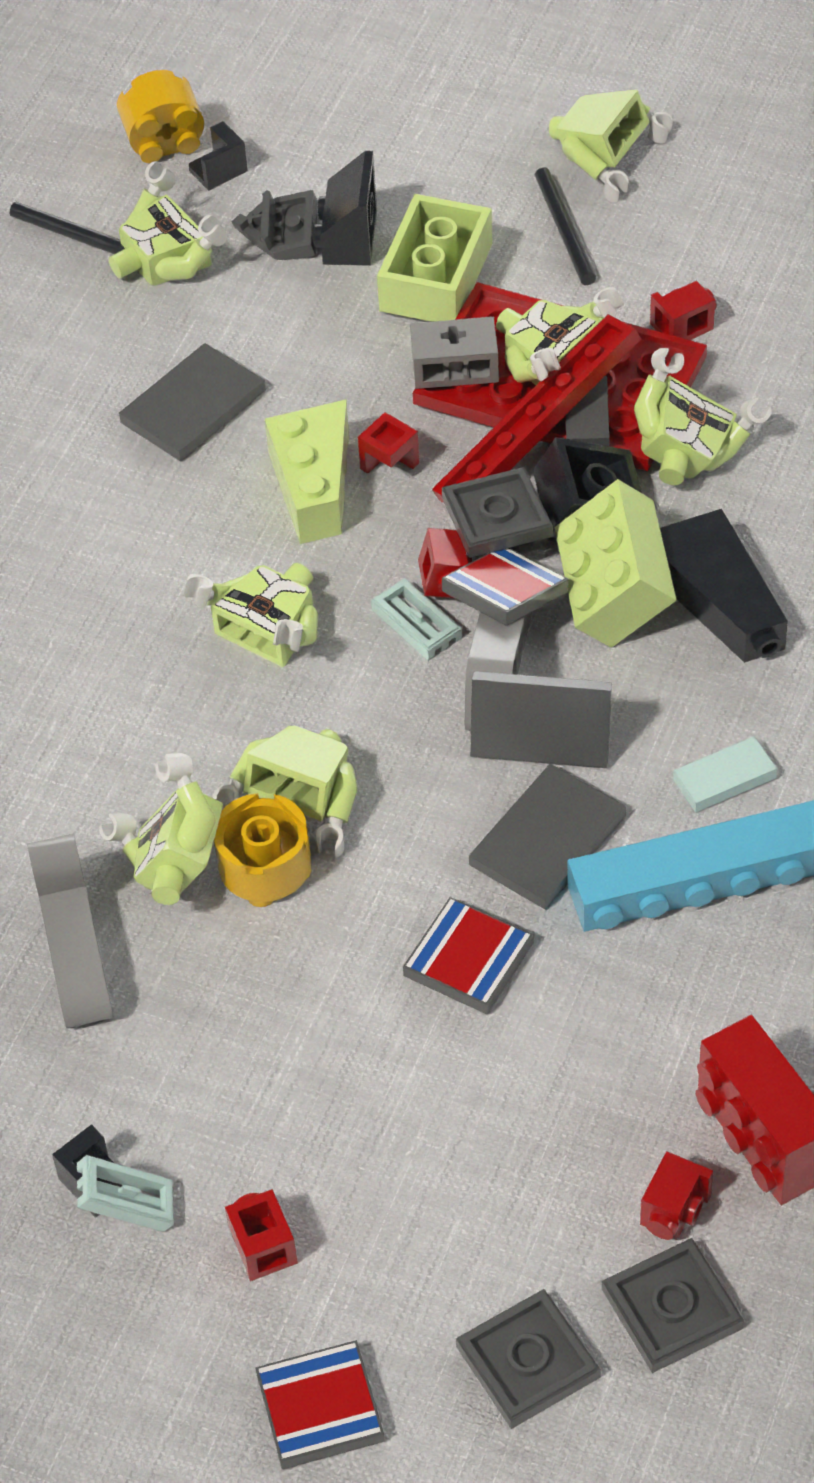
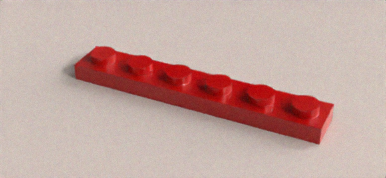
M607 314L559 362L561 369L550 371L546 379L540 381L432 488L438 500L443 502L442 487L510 471L641 340L636 329Z

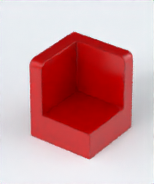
M386 412L358 436L360 470L365 473H369L380 462L391 468L398 461L411 469H414L419 464L418 431Z

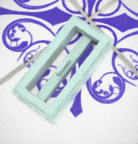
M403 578L371 600L372 611L428 661L435 657V650L440 649L444 651L449 647L448 641L452 639L454 642H457L462 638V628L406 578ZM398 595H403L442 631L438 633L423 619V616L417 610L409 607Z
M88 1155L77 1162V1172L83 1173V1176L77 1181V1190L83 1191V1195L77 1199V1208L165 1232L174 1225L171 1179ZM97 1178L104 1179V1180H107V1181H111V1182H114V1183H118V1184H121V1185H123V1186H122V1187H118V1186H115V1185H111V1184H108V1183H104V1182H101V1181H97ZM140 1190L160 1195V1198L140 1193Z

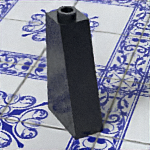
M722 508L660 528L676 599L744 663L757 658H767L779 651L785 650L788 621Z

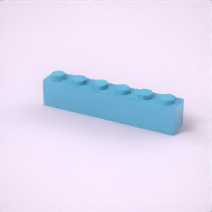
M814 800L568 859V889L583 931L598 928L610 929L622 922L643 917L655 918L667 911L688 906L700 907L712 900L733 895L745 896L755 892L757 889L778 884L790 885L800 881L802 878L814 876Z

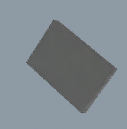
M204 343L120 411V423L181 462L266 390L265 380Z
M474 671L471 696L470 756L607 768L612 682Z
M550 763L470 853L469 865L546 910L568 884L567 860L593 854L626 816V806Z

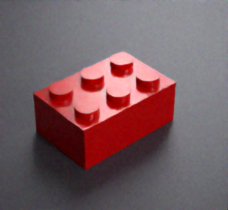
M752 1014L702 1040L700 1045V1061L697 1064L699 1074L698 1089L695 1091L697 1101L707 1116L711 1117L714 1115L722 1125L724 1137L733 1152L736 1154L742 1153L751 1165V1171L758 1186L766 1193L770 1191L781 1206L814 1188V1094Z

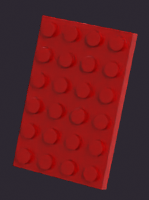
M476 282L455 320L494 317L498 348L499 382L414 389L412 393L413 404L495 427L536 386L531 381L519 383L513 378L505 361V334L496 329L497 319L506 308L524 315L541 299ZM626 323L636 329L641 340L605 375L607 376L609 446L630 450L635 468L649 471L654 459L646 456L641 449L642 434L639 430L634 406L648 375L653 376L655 372L651 363L652 355L660 348H669L668 354L665 357V365L668 367L675 353L683 354L684 365L682 369L677 373H668L667 377L671 376L691 388L707 357V345ZM566 415L540 441L551 444L555 437L566 439Z

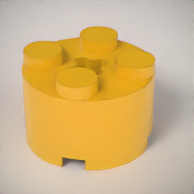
M155 70L136 77L131 81L132 88L125 95L122 91L117 100V111L129 143L145 163L158 161L162 156L178 152L190 154L200 146L199 138L204 130V118L189 81L183 76V79L176 77L173 71Z
M258 793L248 794L229 803L221 811L214 838L218 871L223 884L233 894L248 900L250 904L256 907H266L273 901L292 894L305 882L312 872L306 818L302 810L293 801L273 794L274 799L259 798Z

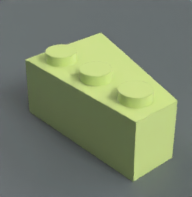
M347 399L265 418L268 453L300 544L341 535L345 497V474L347 472V447L349 444Z

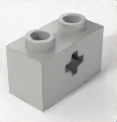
M494 317L410 323L415 389L499 382L498 348Z

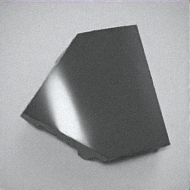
M266 190L262 193V202L254 210L249 212L247 216L239 214L231 221L234 228L275 260H291L316 256L314 229L315 224H317L318 200L313 190L280 196L274 199L271 192Z

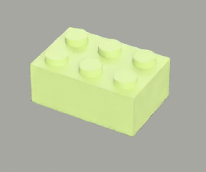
M414 194L377 274L379 311L431 322L455 320L474 288L492 246V208Z
M617 479L554 527L564 576L568 578V596L576 629L612 648L677 601L654 501Z

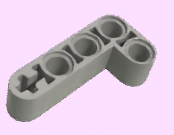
M480 612L466 668L465 730L471 731L473 672L518 675L532 612L507 626Z
M74 833L27 843L65 1026L69 1028L114 1018Z

